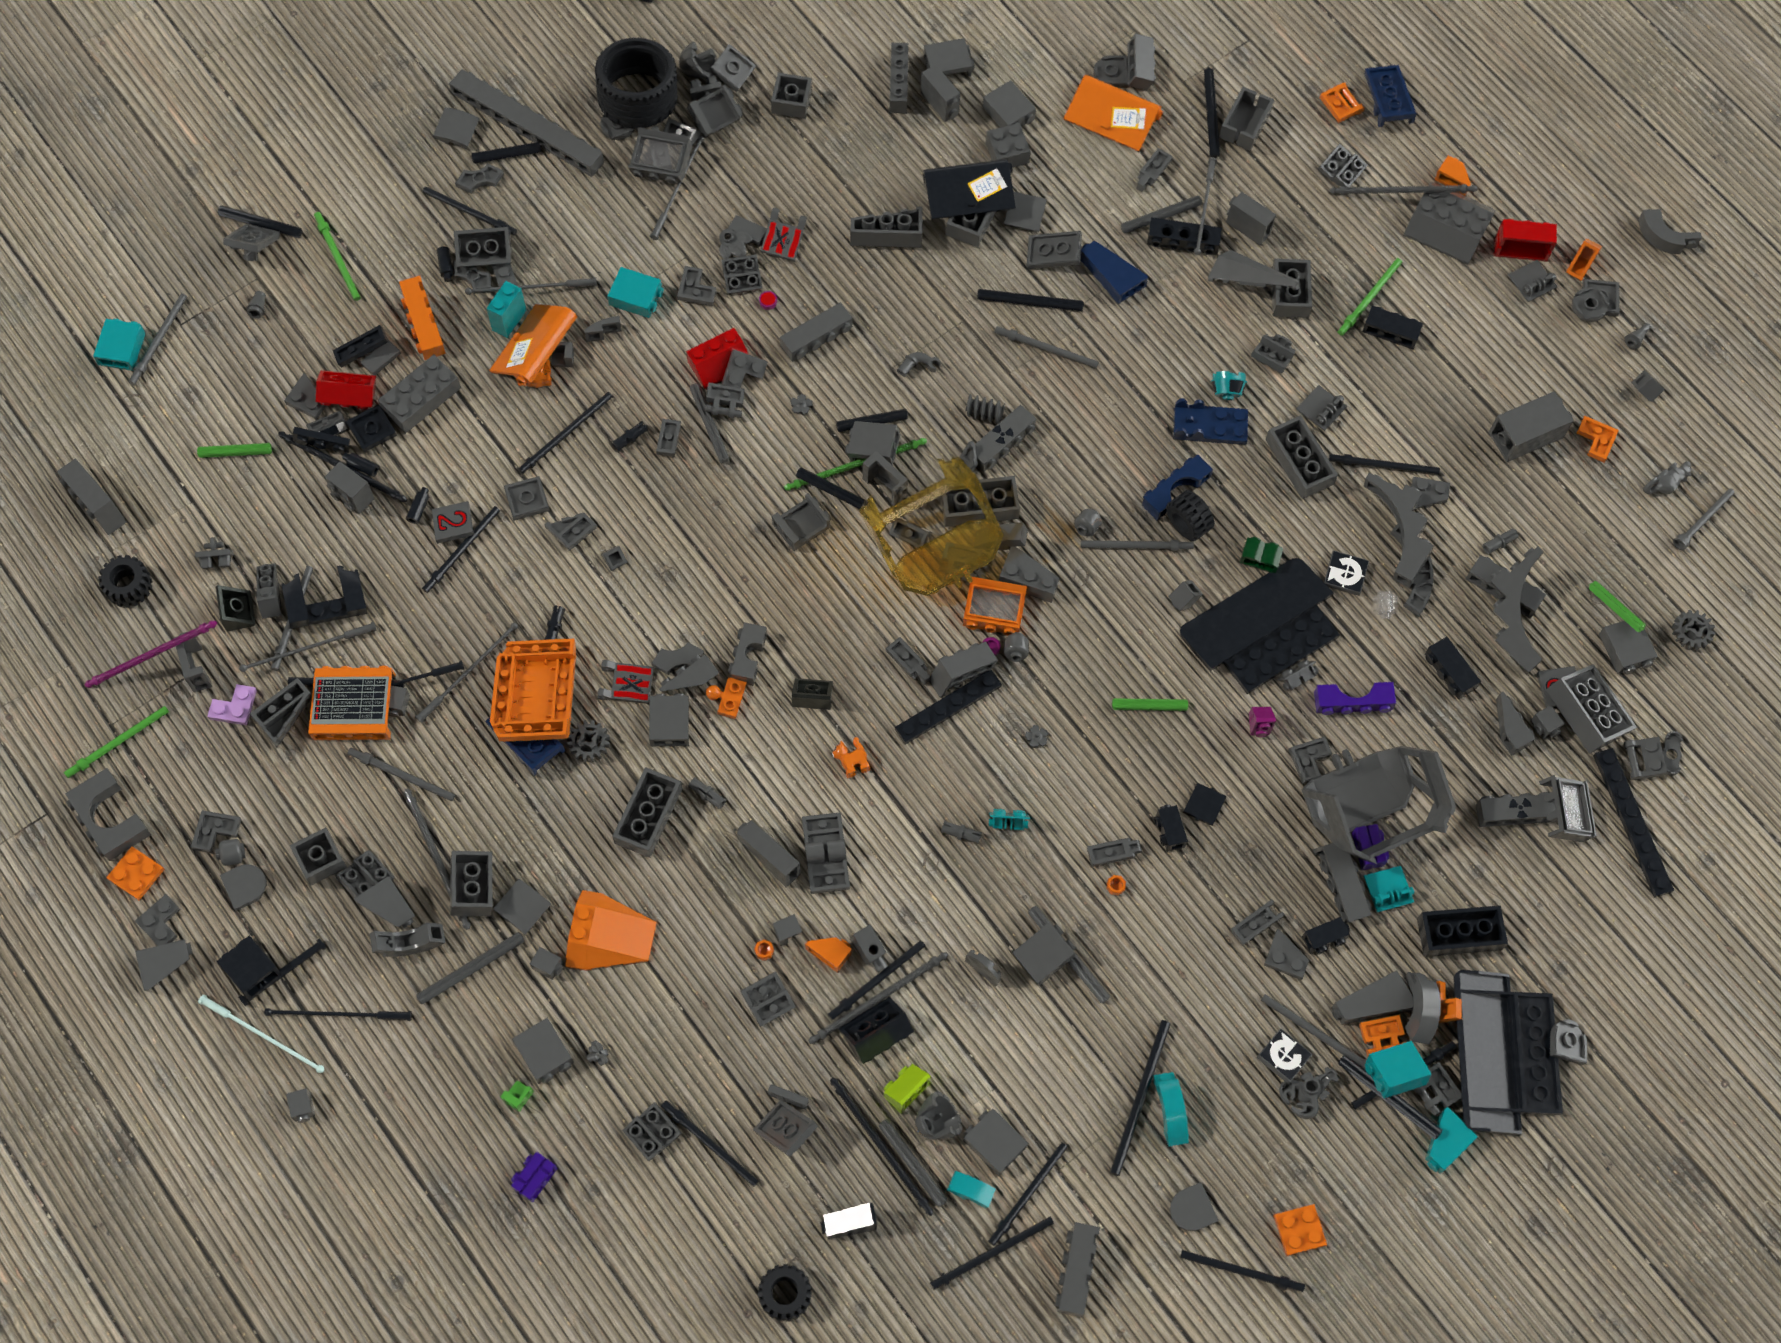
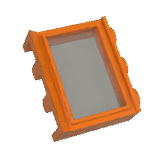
M971 577L963 626L971 630L983 629L989 633L1000 632L1007 636L1012 633H1019L1027 586Z

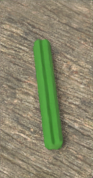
M271 443L203 446L197 448L199 458L272 453Z
M1594 581L1590 584L1589 590L1635 631L1640 633L1645 629L1646 624L1600 583Z
M1114 698L1112 700V708L1114 710L1187 711L1188 700Z

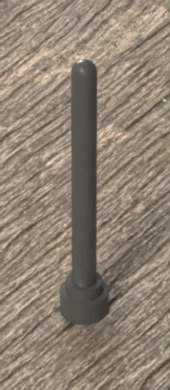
M1728 489L1686 533L1679 534L1673 540L1674 546L1679 550H1685L1690 545L1691 537L1734 495V490Z

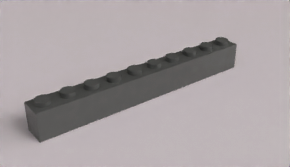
M461 69L449 83L453 95L533 143L539 142L543 149L590 177L603 165V153L599 148L592 147L584 139L577 138L568 130L565 131L557 123L550 122L542 114L532 111L527 105L523 106L515 98L505 95L500 89H495L486 81L476 78L473 73Z

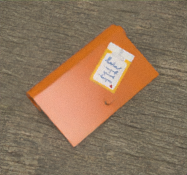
M1085 74L1063 119L1139 152L1153 122L1155 123L1156 120L1160 121L1163 111L1161 110L1162 106Z
M535 304L489 371L496 374L513 375L520 385L530 386L576 320L577 315L568 307Z

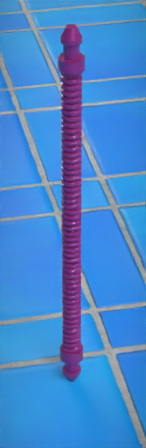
M209 621L207 624L203 623L199 627L100 675L93 676L92 680H87L84 686L91 688L93 685H99L103 681L202 633L205 634L209 632L210 628H215L217 622Z

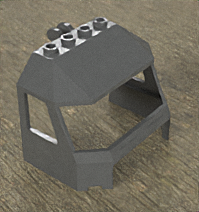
M1407 746L1377 751L1354 762L1349 750L1345 749L1342 751L1343 759L1347 764L1345 766L1342 765L1339 755L1335 753L1331 758L1336 770L1310 780L1302 789L1313 825L1340 850L1375 864L1377 863L1374 857L1432 831L1446 833L1449 826L1447 823L1456 809L1438 752ZM1408 755L1419 757L1427 782L1413 773ZM1415 786L1434 801L1425 823L1365 850L1358 851L1355 849L1350 832L1356 827L1365 826L1406 808Z

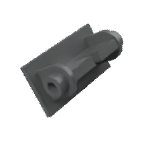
M1304 660L1297 664L1298 667L1292 670L1291 668L1281 673L1282 677L1277 680L1284 681L1283 688L1286 691H1291L1302 684L1299 677L1302 678L1303 682H1306L1317 675L1319 671L1316 666L1313 667L1316 661Z

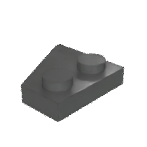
M1413 476L1411 486L1416 487L1422 492L1421 500L1416 508H1427L1434 504L1447 503L1450 483Z
M584 512L573 517L561 518L562 521L544 524L545 528L568 551L597 528V524Z

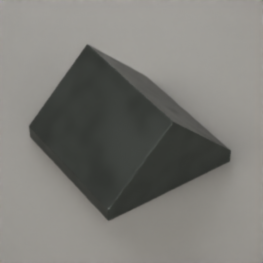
M217 585L216 594L220 621L225 630L228 632L255 626L251 591Z
M795 678L792 690V707L831 710L833 681Z

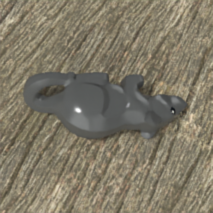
M1674 462L1668 469L1666 468L1643 487L1644 493L1653 494L1658 491L1670 494L1674 492L1681 481L1685 482L1687 477L1691 476V462H1684L1679 468L1677 463Z

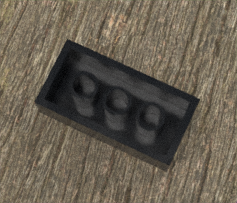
M1501 905L1422 912L1417 918L1424 957L1500 951L1508 945Z

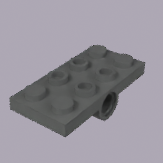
M841 812L803 816L802 825L810 893L850 890Z

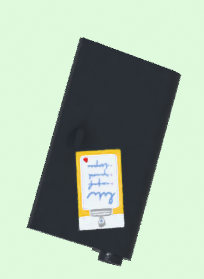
M1008 159L924 169L923 182L927 190L931 220L1016 209L1010 174L1013 172L1012 163L1008 162Z

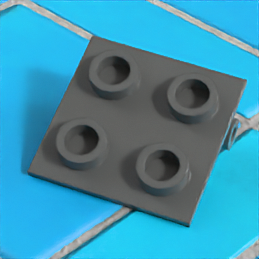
M1538 260L1508 274L1527 302L1558 287L1555 284L1556 274L1547 273Z
M1318 385L1296 410L1325 431L1347 406L1344 404V397L1342 395L1334 397Z

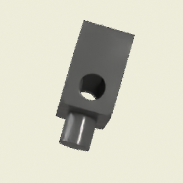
M871 924L852 935L850 941L867 966L872 963L878 973L888 967L882 957L887 952ZM869 949H873L875 955L870 954Z

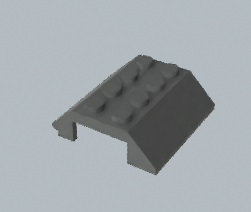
M1431 182V183L1428 185V186H1434V187H1435V186H1441V187H1442L1441 184H1438V183H1436V182H1435V183H1434V182ZM1458 192L1424 193L1404 232V236L1468 265L1496 210L1483 203L1480 204L1472 198L1462 196L1463 194Z

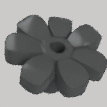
M597 1040L591 1042L592 1046L589 1047L590 1054L587 1055V1060L589 1062L598 1061L600 1066L608 1063L606 1056L609 1053L607 1049H603V1045Z

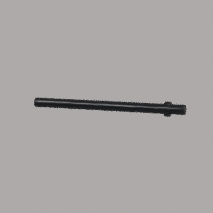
M607 392L531 458L525 459L526 462L518 468L519 471L525 473L529 468L535 467L536 462L613 398L612 394Z
M1050 1216L946 1274L943 1272L939 1278L930 1282L932 1289L935 1290L942 1285H949V1281L1053 1225V1219Z

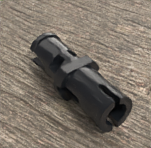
M640 421L630 430H625L622 436L612 441L614 448L619 452L629 443H634L636 438L647 432L648 428L646 425H643L644 422Z
M557 605L553 607L551 619L547 622L548 630L544 640L557 639L558 632L562 629L561 622L565 612L564 607L559 606L558 609Z

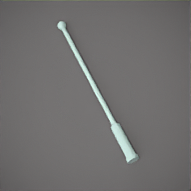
M203 994L199 998V1004H203L225 1018L229 1017L312 1066L318 1073L324 1071L322 1065L311 1062L231 1014V1011L207 998L206 995Z

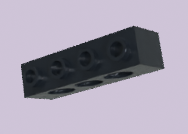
M1151 217L1147 245L1194 252L1197 247L1200 224ZM1203 226L1201 240L1204 241H1201V253L1207 255L1218 254L1222 227Z

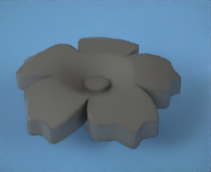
M800 394L797 396V399L792 398L790 400L793 407L792 411L797 414L801 412L803 415L808 414L809 407L813 406L812 400L806 399L805 394Z
M1033 725L1030 728V732H1026L1025 738L1027 741H1030L1029 746L1032 748L1039 745L1044 747L1047 744V730L1041 728L1039 731V726Z

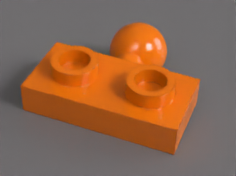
M728 677L724 692L716 685H710L706 689L708 699H721L717 714L736 719L747 682Z

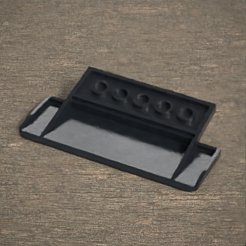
M1299 558L1290 559L1280 565L1276 573H1267L1185 623L1180 628L1182 639L1209 671L1224 663L1246 694L1254 691L1340 636L1318 607L1320 603L1332 597L1334 593Z
M1460 970L1456 972L1453 978L1455 998L1462 999V1019L1456 1020L1463 1120L1466 1127L1473 1132L1520 1136L1522 1135L1521 1114L1562 1115L1559 1060L1556 1057L1550 1056V1033L1555 1024L1553 993L1511 992L1509 974L1475 970Z

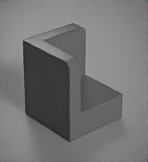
M560 342L552 353V367L574 366L573 342Z
M1646 370L1631 382L1650 402L1655 400L1665 390Z
M795 914L773 923V930L780 946L788 944L789 938L802 933Z

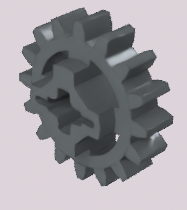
M1688 610L1687 613L1682 612L1674 620L1675 623L1672 625V628L1675 630L1672 635L1678 636L1675 641H1681V647L1688 645V650L1694 647L1698 651L1701 647L1704 649L1712 642V637L1715 635V632L1712 630L1715 628V625L1709 624L1712 619H1706L1705 613L1701 616L1699 615V610H1696L1694 614L1691 610Z
M584 720V725L581 726L577 723V729L571 728L573 735L568 737L570 741L568 742V747L571 748L572 755L576 754V759L579 760L583 757V761L586 762L590 758L594 762V757L602 759L600 754H607L605 747H610L608 742L610 736L607 734L606 728L602 729L601 723L595 725L594 720H592L588 724Z

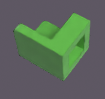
M516 1081L509 1092L505 1090L500 1097L503 1102L520 1112L534 1091L530 1086H525L521 1082Z

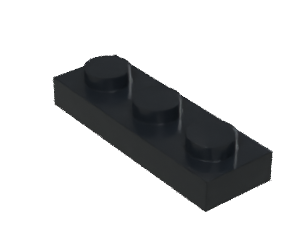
M378 325L332 351L337 364L342 368L388 343V339L383 327Z
M294 427L293 441L300 445L309 444L319 449L327 448L337 453H349V438Z

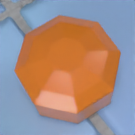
M1113 875L1107 880L1106 889L1111 895L1119 896L1125 891L1126 881L1122 876Z
M764 939L756 943L754 952L758 959L765 961L772 958L774 947L770 941Z

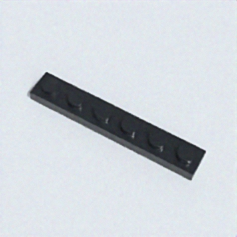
M989 670L897 725L895 731L906 745L999 689L1002 684L994 672Z

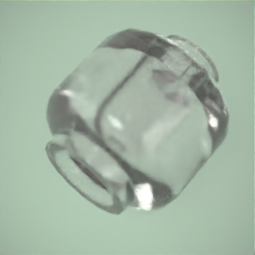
M1392 591L1377 592V595L1373 597V613L1380 615V619L1392 618L1391 615L1397 613V596L1392 594Z

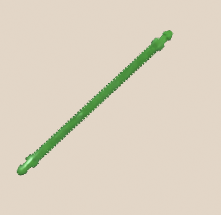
M920 438L917 441L915 439L911 440L909 443H905V445L898 446L896 454L908 451V449H916L919 445H924L927 440L926 438ZM866 458L843 464L841 467H834L816 475L828 478L844 471L846 472L862 466ZM796 479L793 483H787L784 489L790 491L793 488L798 489L802 485L804 486V484L807 485L809 483Z

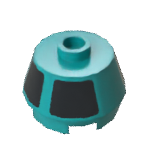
M1218 371L1216 374H1213L1211 384L1215 396L1222 397L1223 400H1234V398L1241 397L1247 384L1246 374L1238 372L1237 375L1236 373H1230V371Z

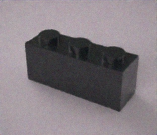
M1371 306L1362 332L1414 350L1423 323L1416 319L1401 316L1399 313L1384 310L1381 307Z
M1447 636L1428 647L1425 652L1426 660L1437 670V675L1441 680L1445 681L1452 695H1455L1459 700L1477 689L1481 680Z

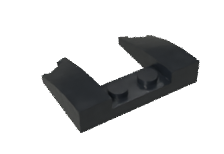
M337 566L344 598L309 605L305 604L299 573L293 576L294 580L288 584L282 583L290 628L293 629L367 614L358 570L355 569L353 572L344 570L343 566Z

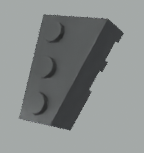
M1012 546L1002 568L999 581L1027 586L1026 595L1052 603L1058 588L1059 577L1016 546Z
M986 642L981 644L975 643L969 649L964 651L960 649L952 656L948 657L946 655L940 658L930 676L929 682L941 698L953 686L957 689L961 687L960 683L970 678L972 681L987 671L992 670L998 659Z
M296 678L250 714L277 748L310 702L312 696L303 683Z

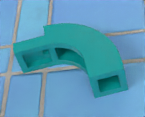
M1173 1072L1153 1075L1154 1084L1161 1102L1164 1135L1168 1146L1189 1143L1187 1115L1179 1080L1175 1078Z

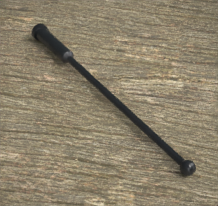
M461 660L454 664L432 669L431 672L392 682L391 686L428 676L436 677L457 670H465Z
M270 1008L264 1010L266 1016L285 1014L412 1020V1011L358 1013L272 1010Z

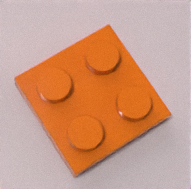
M131 846L106 878L140 901L165 869Z
M1314 1204L1273 1215L1286 1256L1327 1246Z

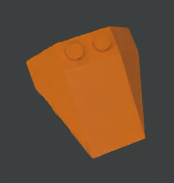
M582 890L575 906L568 937L565 967L586 971L592 970V968H607L613 965L648 962L657 922L602 893Z

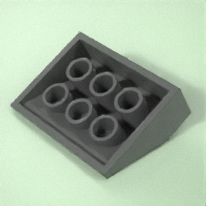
M1594 664L1560 678L1546 689L1551 700L1554 701L1562 716L1565 717L1589 754L1637 728Z

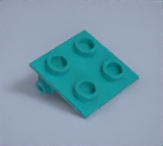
M994 809L993 812H989L990 817H993V819L989 818V826H992V829H1002L1003 818L1004 829L1007 826V818H1010V830H1012L1013 819L1015 830L1028 829V821H1025V819H1030V817L1024 810H1013V813H1006L1005 809Z
M1401 866L1364 875L1377 913L1414 903L1412 897L1414 889L1408 886Z

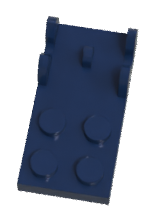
M1399 65L1365 68L1364 75L1374 100V116H1378V127H1383L1385 122L1407 119L1408 124H1413L1417 113Z
M1181 398L1176 401L1174 406L1173 440L1247 445L1248 409L1205 406L1204 401L1200 399L1196 400L1194 404L1188 405L1187 400Z
M488 718L485 722L494 732L490 723V718ZM557 739L504 742L515 753L519 761L528 767L533 776L537 775V770L559 752L561 754L565 752L563 745Z

